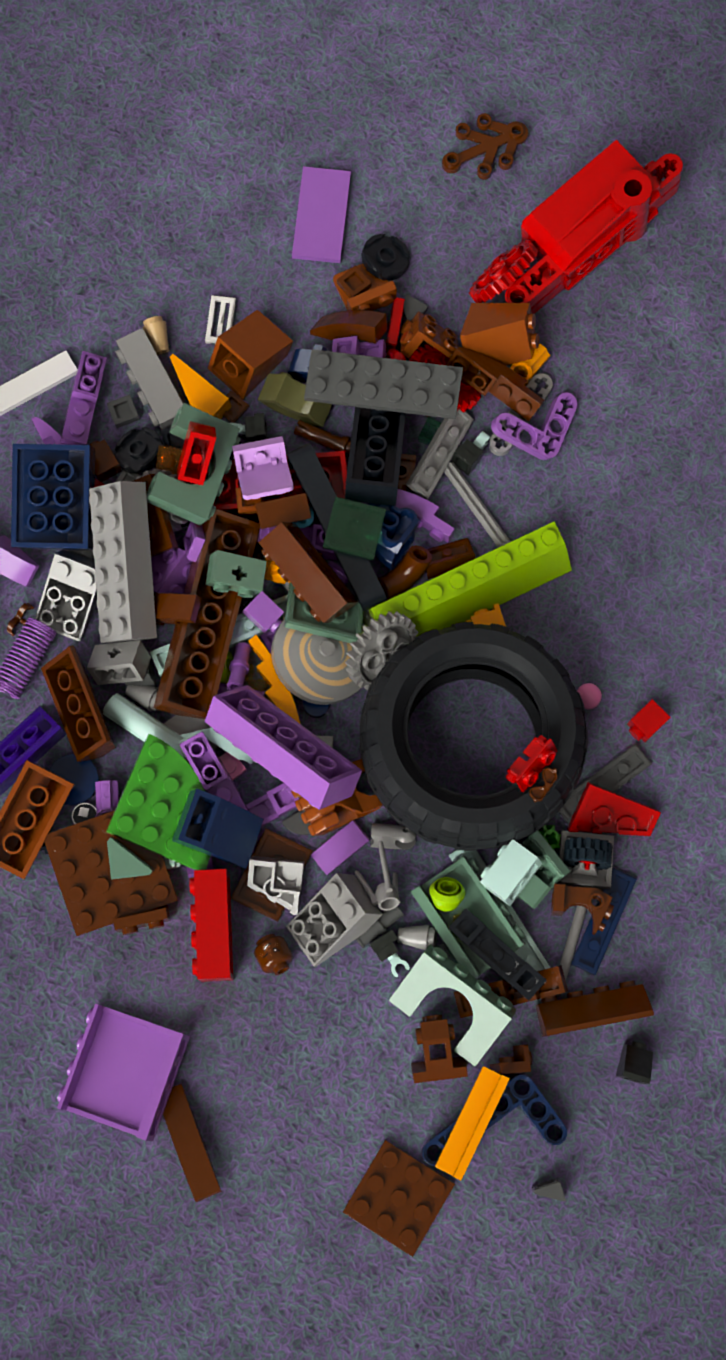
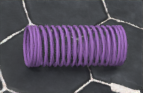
M31 617L26 620V626H23L24 630L20 631L21 634H18L19 638H16L17 642H13L14 646H11L12 649L9 650L10 654H6L8 658H4L5 661L0 666V677L15 683L22 689H26L22 684L28 685L26 681H30L26 676L33 677L29 672L35 673L33 669H37L35 666L39 665L37 661H42L39 657H44L42 653H46L44 650L48 649L46 645H51L50 642L57 635L55 630ZM14 653L20 655V656L23 657V658H26V659L30 660L31 663L28 662V661H26V660H24V659H22V658H20V657H18V656H16ZM11 657H14V658H16L17 660L28 664V666H26V665H24V664H22V663H20V662L14 660V659L11 658ZM9 661H12V662H14L15 664L24 667L27 671H25L24 669H22V668H20V667H18V666H16V665L10 663ZM7 665L12 666L13 668L22 671L25 675H23V674H21V673H19V672H17V671L11 669V668L8 667ZM5 669L11 671L12 673L18 674L22 677V679L7 672ZM2 673H5V674L9 675L10 677H13V678L19 680L20 683H18L17 681H15V680H13V679H11V678H9V677H6V676H5L4 674H2ZM0 678V691L4 693L7 691L12 694L10 695L12 698L20 699L19 697H21L23 691Z

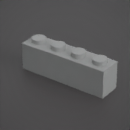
M141 328L116 340L118 350L115 353L121 365L127 364L129 371H126V374L131 384L138 385L140 391L137 392V395L142 405L148 404L151 410L148 415L154 427L159 425L161 430L172 426L176 412L183 403L145 331Z

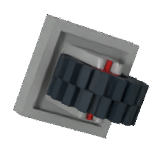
M561 831L559 858L568 867L570 872L558 884L610 889L614 836Z

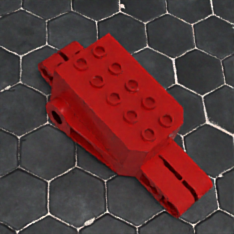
M616 139L522 221V242L531 240L539 251L535 258L538 262L506 290L505 303H530L531 312L535 314L563 289L568 291L572 289L623 244L642 238L646 233L648 223L658 215V208L676 194L679 189L683 168L681 158L676 154H665L656 162L653 160L643 168Z

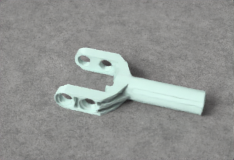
M118 693L108 700L103 709V715L143 742H145L147 735L151 734L174 748L184 759L186 756L179 744L203 731L208 740L236 759L244 760L250 764L254 762L250 756L233 746L232 742L221 734L216 733L213 728L179 735Z

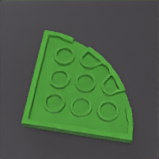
M151 734L147 735L106 832L193 870H206L210 855L172 841L190 791L194 789L205 791L192 767L174 748Z

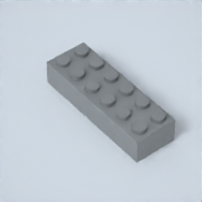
M118 481L90 488L89 503L91 506V530L93 533L100 642L118 643L157 638L146 483Z

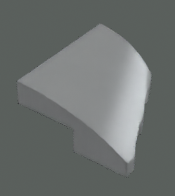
M252 856L249 860L247 886L256 892L265 894L270 901L277 902L290 910L292 915H298L305 861Z

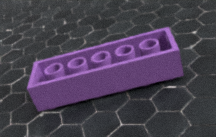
M246 685L213 696L205 723L211 726L216 733L221 734L232 742L233 746L245 752L254 762L267 769L272 776L280 779L292 791L301 795L311 806L320 810L353 795L362 770L250 686Z

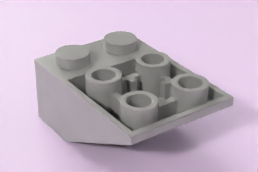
M63 549L54 554L35 619L55 630L56 633L81 642L97 606L95 560Z
M336 873L286 927L312 965L317 967L364 934L383 914L376 905H372L369 895L355 875Z

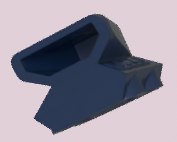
M369 503L358 518L353 530L356 531L355 534L359 542L387 568L394 570L413 543L415 538L414 530L421 521L417 518L415 511L410 508L399 509L396 506Z

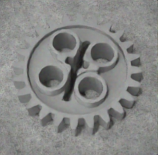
M388 611L386 617L380 614L378 621L372 618L369 627L363 625L364 632L362 634L356 633L358 640L357 642L350 643L354 648L346 653L351 657L345 661V664L349 666L346 669V672L350 674L349 678L360 688L364 687L367 691L390 656L398 649L405 647L415 640V636L419 633L415 629L416 625L412 620L397 611L394 614Z

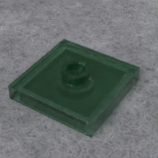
M335 497L323 548L374 560L386 509Z

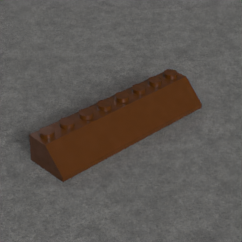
M218 509L215 510L213 517L211 516L209 520L202 524L205 542L197 561H192L184 594L197 595L202 598L196 623L180 622V624H175L153 707L178 716L206 719L213 696L218 693L242 597L238 596V592L230 590L227 593L217 592L213 590L212 586L205 585L209 558L217 550L252 558L260 530L259 523Z

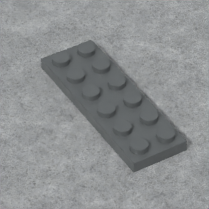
M312 349L304 399L311 402L456 419L463 367Z

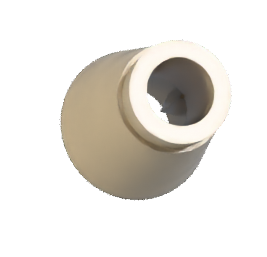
M154 316L144 320L143 330L156 354L169 352L166 321H163L162 316Z

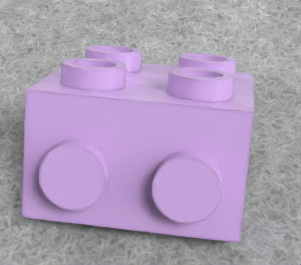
M283 436L232 446L243 499H259L265 496L284 494L294 489L287 463Z

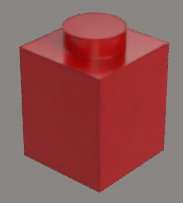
M652 699L628 722L627 725L630 727L628 731L636 740L640 741L642 739L646 743L671 717Z

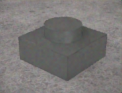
M130 394L107 403L116 428L140 420Z

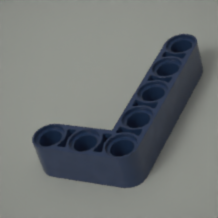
M526 1075L512 1077L502 1094L506 1099V1108L502 1111H494L486 1130L519 1106L546 1143L552 1145L563 1143L567 1137L566 1126L532 1079ZM519 1079L525 1080L528 1084V1090L523 1095H518L514 1090V1084ZM534 1102H540L544 1106V1113L538 1118L534 1117L530 1112L531 1105ZM457 1119L423 1145L422 1157L429 1165L435 1166L437 1160L432 1161L427 1157V1149L431 1145H438L443 1150L449 1132L453 1129ZM552 1124H556L561 1131L560 1136L556 1140H550L547 1136V1129Z

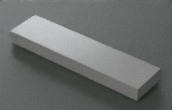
M459 409L456 419L444 418L406 485L418 496L429 499L452 459L455 450L474 419L466 411L463 413Z

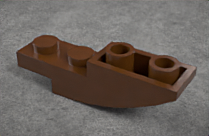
M457 347L446 363L447 366L463 367L462 380L484 396L490 392L527 421L532 418L544 401V399L525 386L528 380L507 366L481 353Z

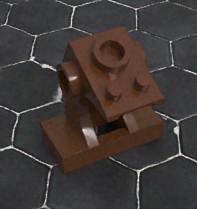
M554 884L552 889L551 916H562L572 906L585 907L592 915V935H595L597 930L603 931L606 924L602 923V919H609L614 905L610 904L613 897L598 888ZM591 900H597L600 906H594Z
M442 1015L422 1017L423 1022L419 1023L420 1028H415L417 1045L423 1044L424 1061L411 1063L414 1083L468 1077L465 1059L463 1057L452 1058L450 1041L455 1040L453 1024H448L447 1019L443 1020ZM444 1043L445 1057L430 1059L429 1045Z

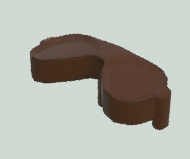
M25 603L19 608L16 616L8 623L7 632L9 634L15 635L13 629L19 622L25 626L27 621L23 619V616L27 610L34 609L32 605Z
M556 768L543 769L542 778L544 786L532 787L529 790V795L534 802L542 801L557 780Z

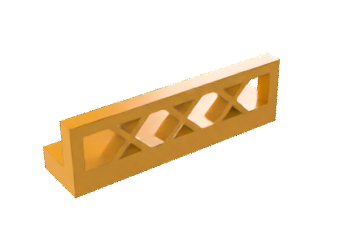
M484 1066L482 1067L435 1164L436 1168L460 1181L462 1180L510 1078Z

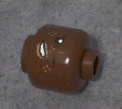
M268 934L257 941L254 956L263 972L280 975L289 969L288 965L293 960V953L284 937Z

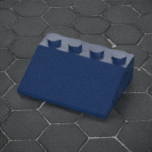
M13 444L11 547L93 550L89 489L95 487L94 447L90 445Z

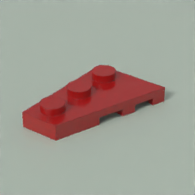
M588 782L567 830L569 832L587 831L600 834L605 832L618 833L619 835L651 836L661 812Z

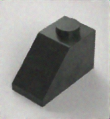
M631 1041V1045H623L616 1077L640 1084H650L653 1052L646 1050L647 1045Z

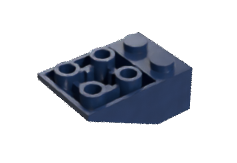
M194 789L188 795L172 841L246 869L264 819L225 799L200 789Z

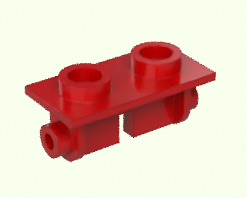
M542 735L538 738L534 737L523 751V754L529 760L525 761L518 757L507 770L506 778L513 784L516 782L521 792L524 793L528 787H531L537 781L538 775L543 768L550 765L555 759L557 749L552 739L549 738L547 740Z

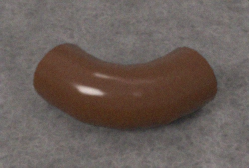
M417 545L411 546L394 570L378 578L387 600L404 593L423 575L432 560V555L426 548Z

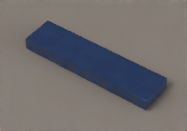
M612 868L611 888L602 890L613 897L610 904L614 905L612 913L608 920L602 919V923L606 924L603 931L597 930L595 935H592L593 920L591 916L571 965L596 975L637 878Z

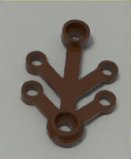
M482 113L477 118V127L482 131L489 129L501 134L492 137L470 130L468 124L460 123L456 126V137L459 140L467 139L479 144L458 154L455 152L445 154L442 159V168L447 173H456L460 170L461 163L486 153L483 162L477 168V176L482 180H486L491 176V166L498 147L507 143L505 153L499 157L498 165L501 169L508 170L513 165V155L517 145L527 140V127L517 121L511 122L508 125L493 121L489 114ZM486 120L488 123L482 124L480 121ZM464 129L467 132L462 134L459 130ZM518 130L520 134H514L512 131ZM449 159H455L456 162H455V163H450V162H448V160H449ZM507 159L510 161V163L505 164L502 162V160ZM487 169L488 173H482L480 170Z

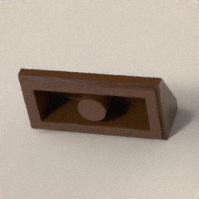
M465 538L427 549L432 555V560L426 569L428 579L438 577L476 559L469 539Z

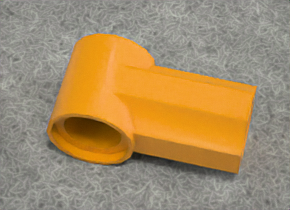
M539 344V347L534 350L532 359L514 363L510 369L528 380L525 383L526 386L530 379L550 358V354L547 348Z

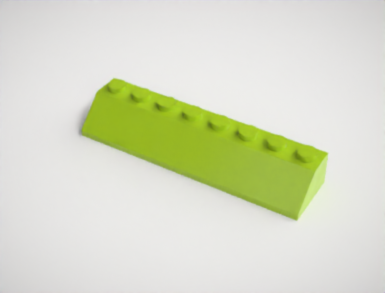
M555 521L372 607L368 612L371 618L378 621L380 614L386 617L388 611L393 614L396 611L401 615L404 614L416 625L415 629L419 633L415 637L433 629L439 630L450 627L451 624L470 620V617L474 616L473 613L478 610L487 608L489 611L493 608L494 604L499 603L501 605L572 571L566 544Z

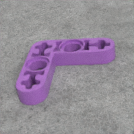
M568 392L555 397L541 430L509 413H502L492 420L491 429L496 436L541 460H549L559 452L577 409V400L574 395ZM566 400V406H568V408L563 410L561 415L557 414L561 412L563 408V404L561 403V401ZM503 420L506 421L505 425L508 427L505 430H502V424L499 423ZM552 420L560 423L561 430L559 433L552 431L550 427ZM522 430L530 434L531 439L529 443H524L520 439V432ZM552 438L553 440L548 445V449L551 451L545 453V448L542 445L548 443L549 439Z

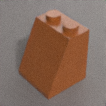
M471 303L460 334L462 348L481 353L505 366L532 359L534 350L539 347V334L535 333L536 317L531 312L530 303Z
M256 310L218 336L207 369L244 400L288 356L293 340L274 325L269 318L265 317L259 310Z

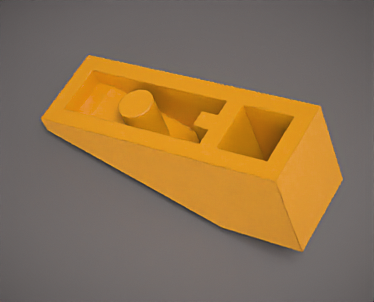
M172 354L170 359L190 406L221 419L224 412L232 407L229 398L176 355Z

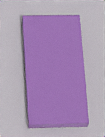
M303 166L292 259L331 263L341 262L351 171Z

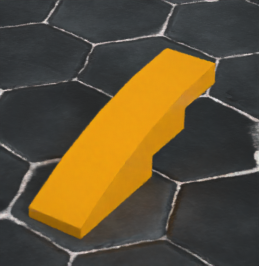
M253 636L248 640V643L262 661L256 666L257 671L271 687L265 692L266 698L300 724L291 692L279 680L273 667L271 654L258 636Z

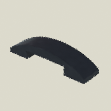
M467 908L448 927L466 946L528 1001L547 981L492 933Z

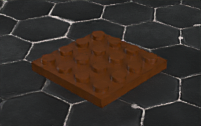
M114 811L48 833L44 841L76 936L114 924L113 919L144 913L178 901L163 856L106 832ZM114 837L155 869L152 874L111 880L107 847L109 838Z

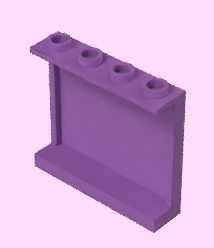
M95 1003L94 1008H91L87 1014L85 1033L78 1039L76 1047L78 1052L75 1060H72L69 1064L66 1085L59 1091L57 1098L59 1104L57 1108L130 1133L142 1140L154 1141L190 1036Z

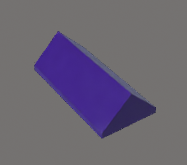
M40 706L0 742V796L16 782L27 760L36 763L66 735L64 730Z

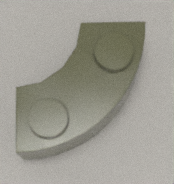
M280 372V374L269 373L258 397L261 403L282 415L298 421L301 419L308 424L323 427L332 404L305 401L306 385L294 380L290 374Z

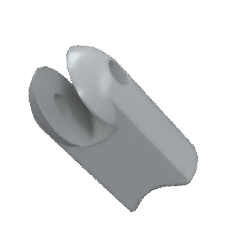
M372 823V839L370 844L372 848H379V841L383 842L384 848L402 850L413 848L416 843V833L404 825Z

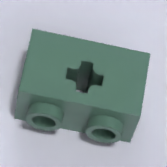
M217 550L210 555L205 585L212 586L213 590L217 592L227 593L230 590L238 592L240 597L253 598V596L263 591L267 561Z

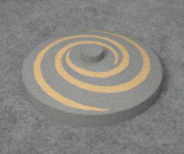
M285 619L282 621L273 637L271 658L279 680L292 694L313 704L330 705L345 701L360 690V687L349 678L350 674L346 672L349 666L345 664V661L351 658L346 653L354 648L350 643L284 627Z

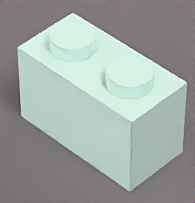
M512 839L509 844L501 847L498 852V859L494 864H490L485 868L481 875L480 883L507 905L511 906L540 868L542 862L536 855Z

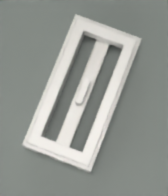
M211 296L205 343L216 344L218 336L222 334L226 303H230L226 331L233 327L236 298ZM216 302H221L216 337H213L212 329Z

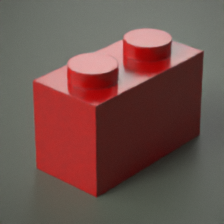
M190 421L177 467L178 480L203 486L217 438L215 427Z

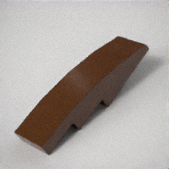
M154 593L156 625L164 626V623L180 624V622L196 623L202 598L189 594Z
M562 965L537 971L547 981L529 1001L568 992ZM504 979L487 983L491 987V991L499 997L507 998L513 1005L529 1002ZM459 991L454 992L460 1018L473 1016L472 1007L467 998Z
M182 1084L172 1087L163 1116L194 1200L198 1202L222 1191Z

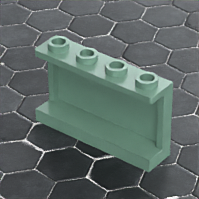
M462 856L458 861L422 886L412 890L411 893L457 962L465 966L470 975L477 978L491 967L448 929L466 908L514 952L525 945L522 939L526 936L518 924L512 925L508 919V916L511 914L504 903L501 901L498 904L493 897V893L480 883L481 878L478 875L480 868L472 857L467 859L466 856ZM443 877L456 879L462 884L466 892L459 906L449 912H443L436 908L429 893L430 885Z

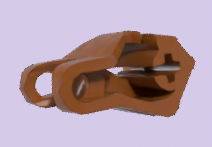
M362 759L352 762L362 770V773H365ZM355 788L351 797L319 810L311 806L301 795L291 790L294 798H299V800L295 801L297 809L300 812L305 811L301 814L303 822L305 824L311 823L308 829L312 836L328 834L383 806L376 795L369 796Z

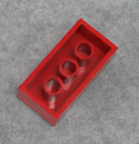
M227 869L194 870V877H190L189 880L190 894L195 896V904L190 905L191 921L193 920L196 923V931H191L192 948L197 949V958H192L193 975L197 976V979L201 982L234 980L230 874Z

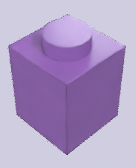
M262 591L242 613L265 633L268 629L273 632L282 623L283 620L280 616L284 611Z

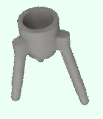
M379 841L378 847L384 883L379 884L374 893L358 870L355 871V875L369 895L372 905H378L381 910L388 911L396 908L401 902L398 892V874L396 872L392 874L391 884L384 845L382 841Z

